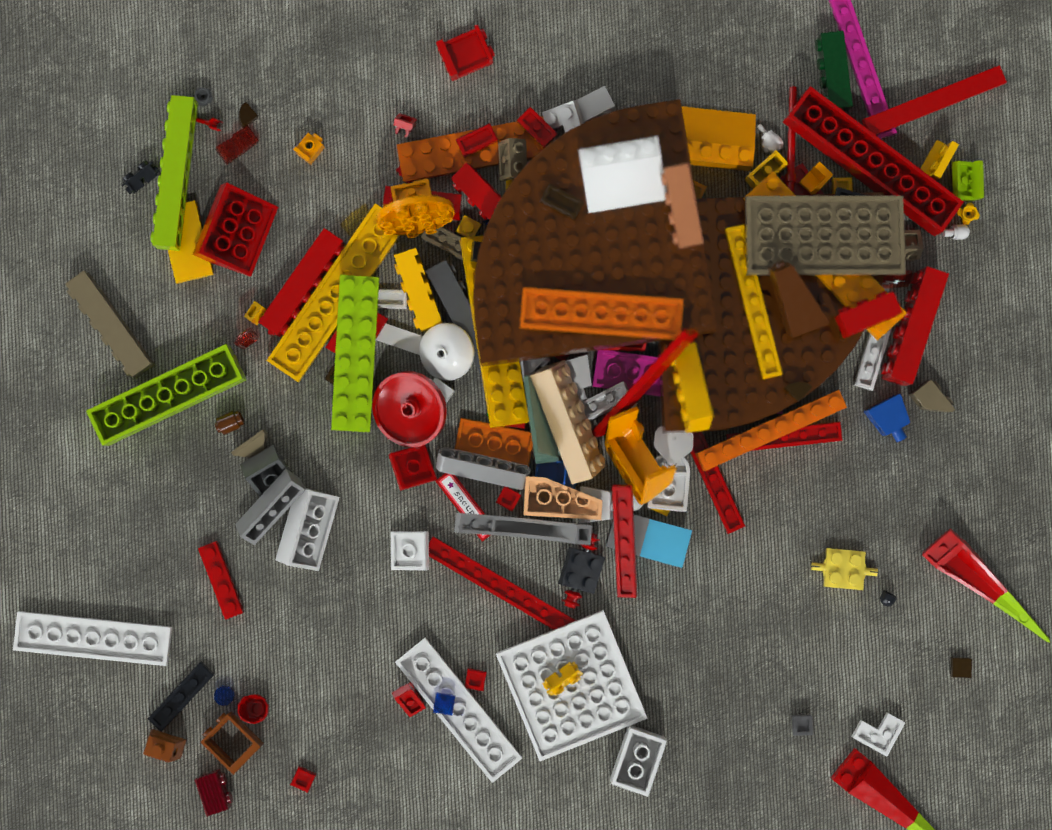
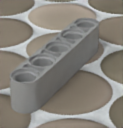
M449 447L439 449L436 469L440 472L519 490L525 489L526 476L530 477L531 473L530 467L524 464Z

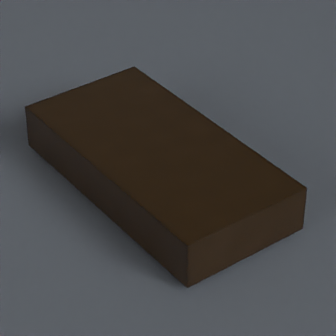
M550 183L540 199L541 203L573 220L576 219L584 205V201Z

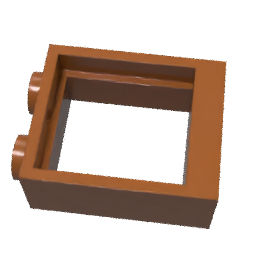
M231 711L227 715L223 713L216 720L218 724L214 728L210 726L202 734L205 738L200 743L234 775L264 743ZM229 720L253 743L236 762L211 739Z

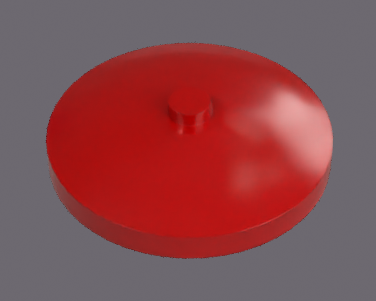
M414 371L394 373L379 384L373 396L372 410L378 428L389 440L404 447L423 446L435 439L445 425L447 408L443 394L438 386L423 374Z

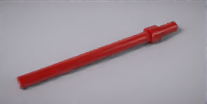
M797 87L789 88V112L797 102ZM788 127V165L785 184L794 193V184H796V132Z

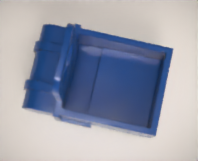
M563 460L536 464L535 477H545L570 488H576L577 483H571Z

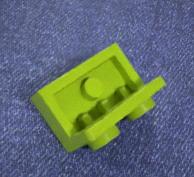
M982 160L952 162L953 194L962 201H975L984 198Z

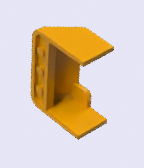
M636 406L609 418L605 449L625 483L633 485V496L637 502L643 505L672 483L676 466L672 465L667 468L664 465L661 467L658 465L642 440L644 427L641 422L637 421L639 409Z

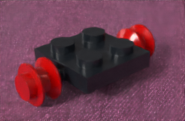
M591 533L590 545L580 544L585 549L580 550L573 547L568 549L558 584L571 588V590L564 591L567 594L566 599H562L565 602L564 606L573 609L576 606H580L577 601L583 597L579 590L592 594L595 593L605 557L593 554L590 551L598 549L595 546V542L600 541V539H597V534Z

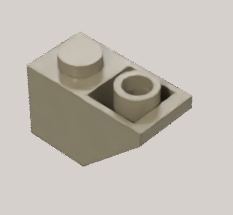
M926 380L908 394L920 410L944 413L955 410L952 406L954 403L948 396L943 395L940 391L942 388L936 381Z

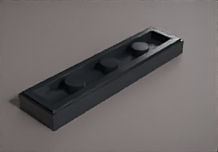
M202 661L199 662L147 719L162 732L209 682L215 673Z

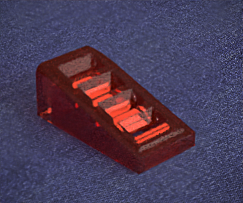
M250 327L237 335L234 344L242 349H246L258 341L259 337L254 329Z

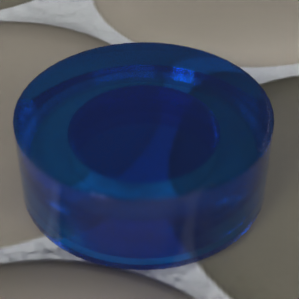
M221 686L214 693L216 703L221 706L230 704L235 696L233 689L229 686Z

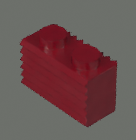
M220 769L200 775L194 779L206 817L228 810L232 806L233 797L230 791L227 792L225 785L227 784V779Z

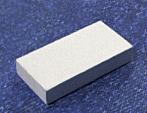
M379 289L378 309H407V292L404 293L403 290Z

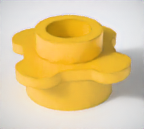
M967 203L964 208H959L957 211V215L962 218V223L965 225H969L972 220H977L980 217L973 203Z

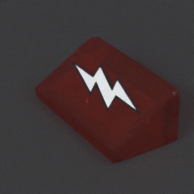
M905 270L906 273L904 275H884L881 286L884 289L908 287L913 273L911 270Z

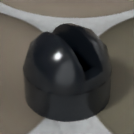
M883 590L880 596L881 603L887 607L892 606L897 600L895 595Z

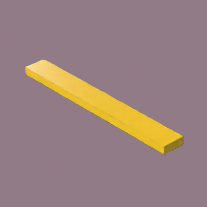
M745 224L725 228L762 380L781 376L783 374L758 275H747Z

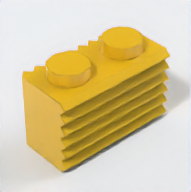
M775 150L747 175L745 181L754 189L771 172L778 175L786 168L788 162Z

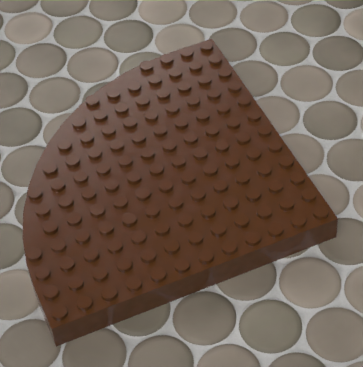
M680 99L638 105L593 118L569 130L547 145L529 161L512 181L498 202L487 225L475 269L473 305L480 364L482 367L669 340L520 328L523 288L683 299L681 332L692 328L698 331V335L716 332L717 325L704 244L678 248V244L674 245L672 233L675 232L674 224L670 225L668 213H671L670 205H666V201L588 213L579 159L580 149L658 136L663 169L688 163L698 212ZM549 183L584 201V205L575 220L540 202Z
M884 192L861 193L868 196H884ZM813 194L796 196H834L835 194ZM744 197L696 199L717 325L715 333L697 335L691 342H696L713 414L710 428L697 432L725 430L753 423L774 415L796 403L797 400L784 388L793 382H805L812 386L806 394L808 395L840 367L864 332L861 331L844 339L835 316L840 314L839 310L845 308V306L816 275H799L827 317L829 324L792 338L785 331L770 275H758L783 374L762 380L725 234V228L745 224L746 228ZM871 275L882 285L884 275ZM674 340L658 341V355L660 356ZM669 366L660 376L663 434L686 433L681 415V405L677 398V384H674L673 366Z

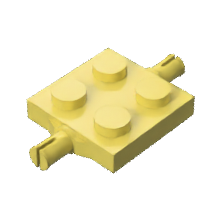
M826 548L823 563H811V566H818L811 567V570L822 571L824 576L823 587L863 590L865 576L877 577L878 573H873L878 572L877 568H866V552Z

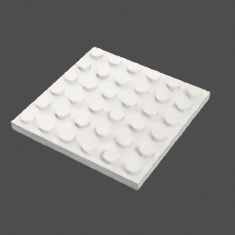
M604 610L496 653L539 761L648 719ZM575 661L579 667L576 671L580 670L583 672V675L580 676L581 679L573 685L568 684L564 687L565 690L557 696L547 694L549 689L546 690L543 686L544 679L555 672L559 677H562L559 669L569 662Z

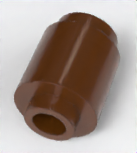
M233 410L217 417V422L214 423L218 433L222 432L223 435L233 432L245 424L239 410Z

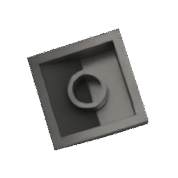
M274 445L240 464L245 479L259 496L269 488L285 469L290 471L285 460Z

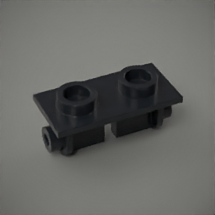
M145 160L137 166L139 170L134 174L129 172L122 178L121 186L127 185L126 191L129 194H135L145 186L140 179L144 178L149 183L158 176L160 170L156 165L154 167L151 166L153 164L152 160L149 162Z

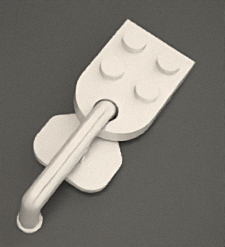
M662 426L656 430L654 448L660 455L655 460L660 467L664 465L668 468L676 464V471L672 483L648 502L647 508L687 512L690 467L684 457L693 449L694 437L692 432L663 434Z

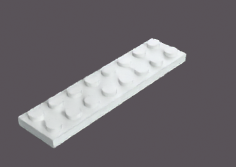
M18 611L13 650L167 666L172 627Z
M426 637L395 661L397 666L492 783L522 759L519 752Z

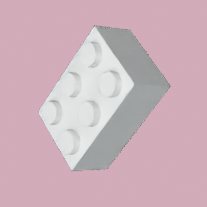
M633 725L628 726L610 777L611 784L648 797L667 743L665 736Z

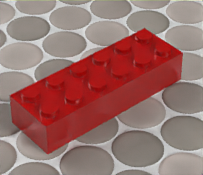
M926 266L912 275L910 282L912 284L911 291L907 292L904 300L907 302L904 309L907 314L900 319L899 327H896L893 332V338L895 339L893 345H890L888 348L887 356L889 357L887 363H884L881 369V374H883L882 380L900 386L912 385L914 383L949 273Z

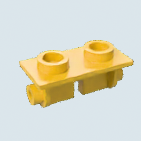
M575 661L569 662L559 669L562 677H559L555 672L544 679L545 682L542 684L546 690L549 689L547 694L557 696L565 690L564 687L568 684L573 685L581 679L580 676L583 675V672L580 670L576 671L579 667Z

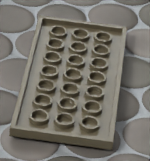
M903 196L745 197L747 275H769L768 268L773 267V264L779 261H785L793 265L799 275H904L906 273Z

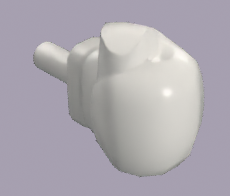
M762 124L757 126L763 133L761 137L763 141L761 144L762 150L765 153L771 154L775 150L779 152L783 148V140L772 130L767 132Z

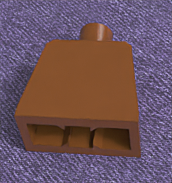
M151 729L143 754L165 762H173L181 759L187 740Z

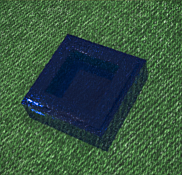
M436 692L433 713L453 715L456 695Z

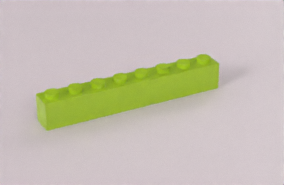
M171 95V99L167 103L169 115L168 120L165 121L166 138L162 141L164 154L160 159L162 170L161 175L158 176L159 194H156L155 204L157 205L156 213L153 215V224L155 226L150 237L152 245L157 249L180 251L198 110V103L194 97Z

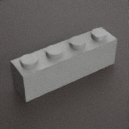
M285 469L235 524L240 537L255 545L306 490L301 479Z

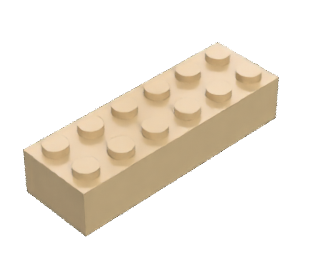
M565 360L542 367L530 375L570 481L572 484L594 478L605 467V460L599 452L598 441L591 431L590 420L586 418L584 404L578 397L577 386L570 376V368Z

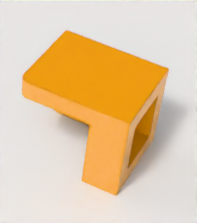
M819 161L799 183L813 195L834 174Z

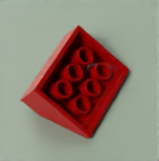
M227 182L221 184L192 255L251 277L278 206Z

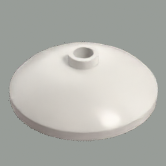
M452 323L437 324L424 334L420 342L419 353L424 368L428 373L440 380L450 381L458 379L465 375L473 364L475 350L472 339L458 325ZM441 350L444 352V357L440 355Z

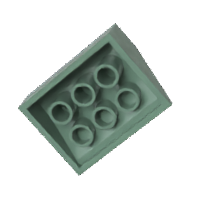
M524 376L536 464L559 461L558 456H560L559 449L530 376Z

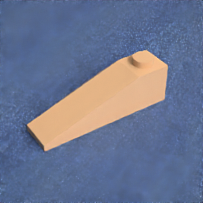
M526 476L524 515L601 520L602 500L545 477Z

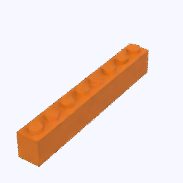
M836 390L699 451L695 455L702 471H707L843 410L847 406L840 390Z

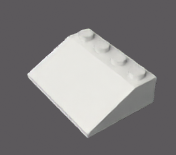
M658 136L579 150L588 213L665 201L664 193H666L665 185H662L660 173H663Z

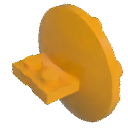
M423 179L409 184L404 183L391 186L393 203L382 208L376 217L377 225L384 231L385 235H407V238H415L418 234H423L424 231L426 234L436 233L437 229L453 221L455 212L454 206L449 200L432 196L429 179Z

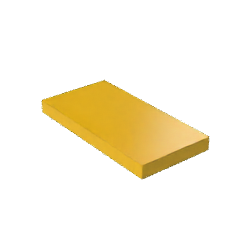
M195 200L186 202L180 251L168 250L177 284L214 275L210 262L192 255L203 229Z

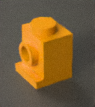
M307 133L293 150L311 165L325 147L322 144L323 139L316 133L313 135ZM309 143H312V148H306Z

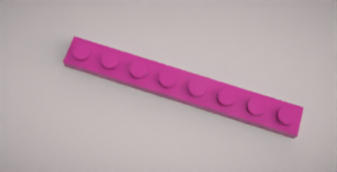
M829 0L839 31H844L846 52L869 117L889 109L851 0ZM894 128L876 136L883 139L895 135L897 131Z

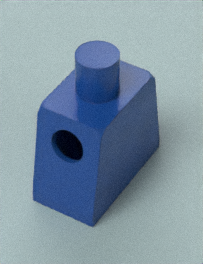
M895 394L864 411L865 415L882 436L892 433L896 442L907 438L902 427L910 424V420L901 394Z

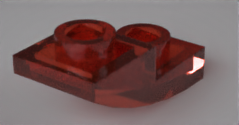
M246 126L232 134V138L216 146L215 150L227 165L251 149L259 140L250 127Z

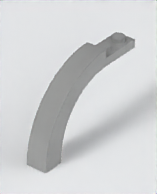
M456 513L454 532L590 545L592 525L498 515Z

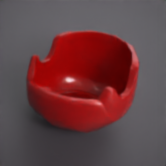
M251 694L241 699L238 704L237 713L241 720L246 723L256 724L262 722L268 716L269 704L266 698L261 695Z

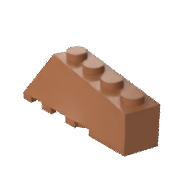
M687 163L664 168V173H660L662 185H666L668 192L664 193L666 205H670L671 213H668L670 225L674 224L675 232L672 233L674 245L678 244V248L702 244L703 239L689 165Z

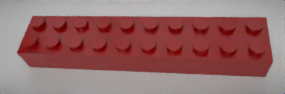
M811 86L802 94L782 122L874 192H884V196H903V213L933 236L945 230L964 203V201Z

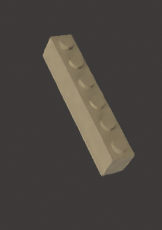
M82 271L65 284L68 287L67 293L73 300L76 299L80 304L78 305L79 310L84 315H88L90 325L94 330L98 329L101 333L100 339L106 346L109 345L113 350L111 352L112 356L117 361H121L124 366L122 369L128 377L138 378L155 366V363L90 273Z

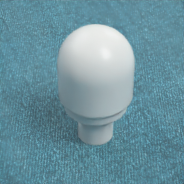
M957 224L951 226L950 229H945L942 235L954 240H962L969 236L970 229L965 224Z

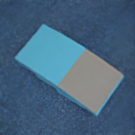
M634 514L636 555L682 568L692 530ZM614 519L606 547L615 549Z

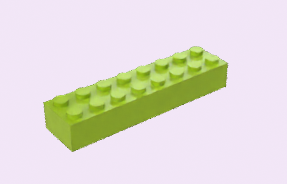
M340 275L331 430L371 431L379 277Z
M225 344L90 408L86 412L102 446H110L247 379L232 347Z

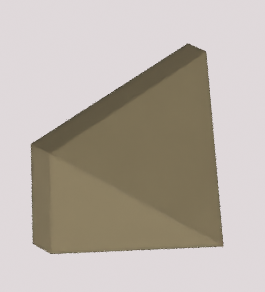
M261 430L233 450L231 452L232 455L252 458L264 451L268 436L267 431Z

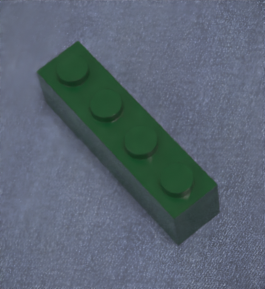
M844 31L821 33L815 41V49L819 51L817 66L822 74V77H820V88L824 91V97L843 111H849L853 103Z

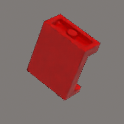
M478 24L474 26L473 30L444 42L441 39L436 42V47L451 81H455L493 64L492 57L495 56L491 45L487 46L485 42L487 39L486 33L483 28H479Z

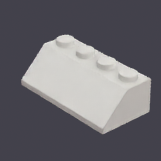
M305 488L306 490L290 506L275 560L288 566L319 571L340 497Z

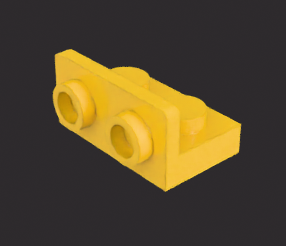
M939 140L935 141L920 169L937 181L943 175L959 144L951 141L946 145Z

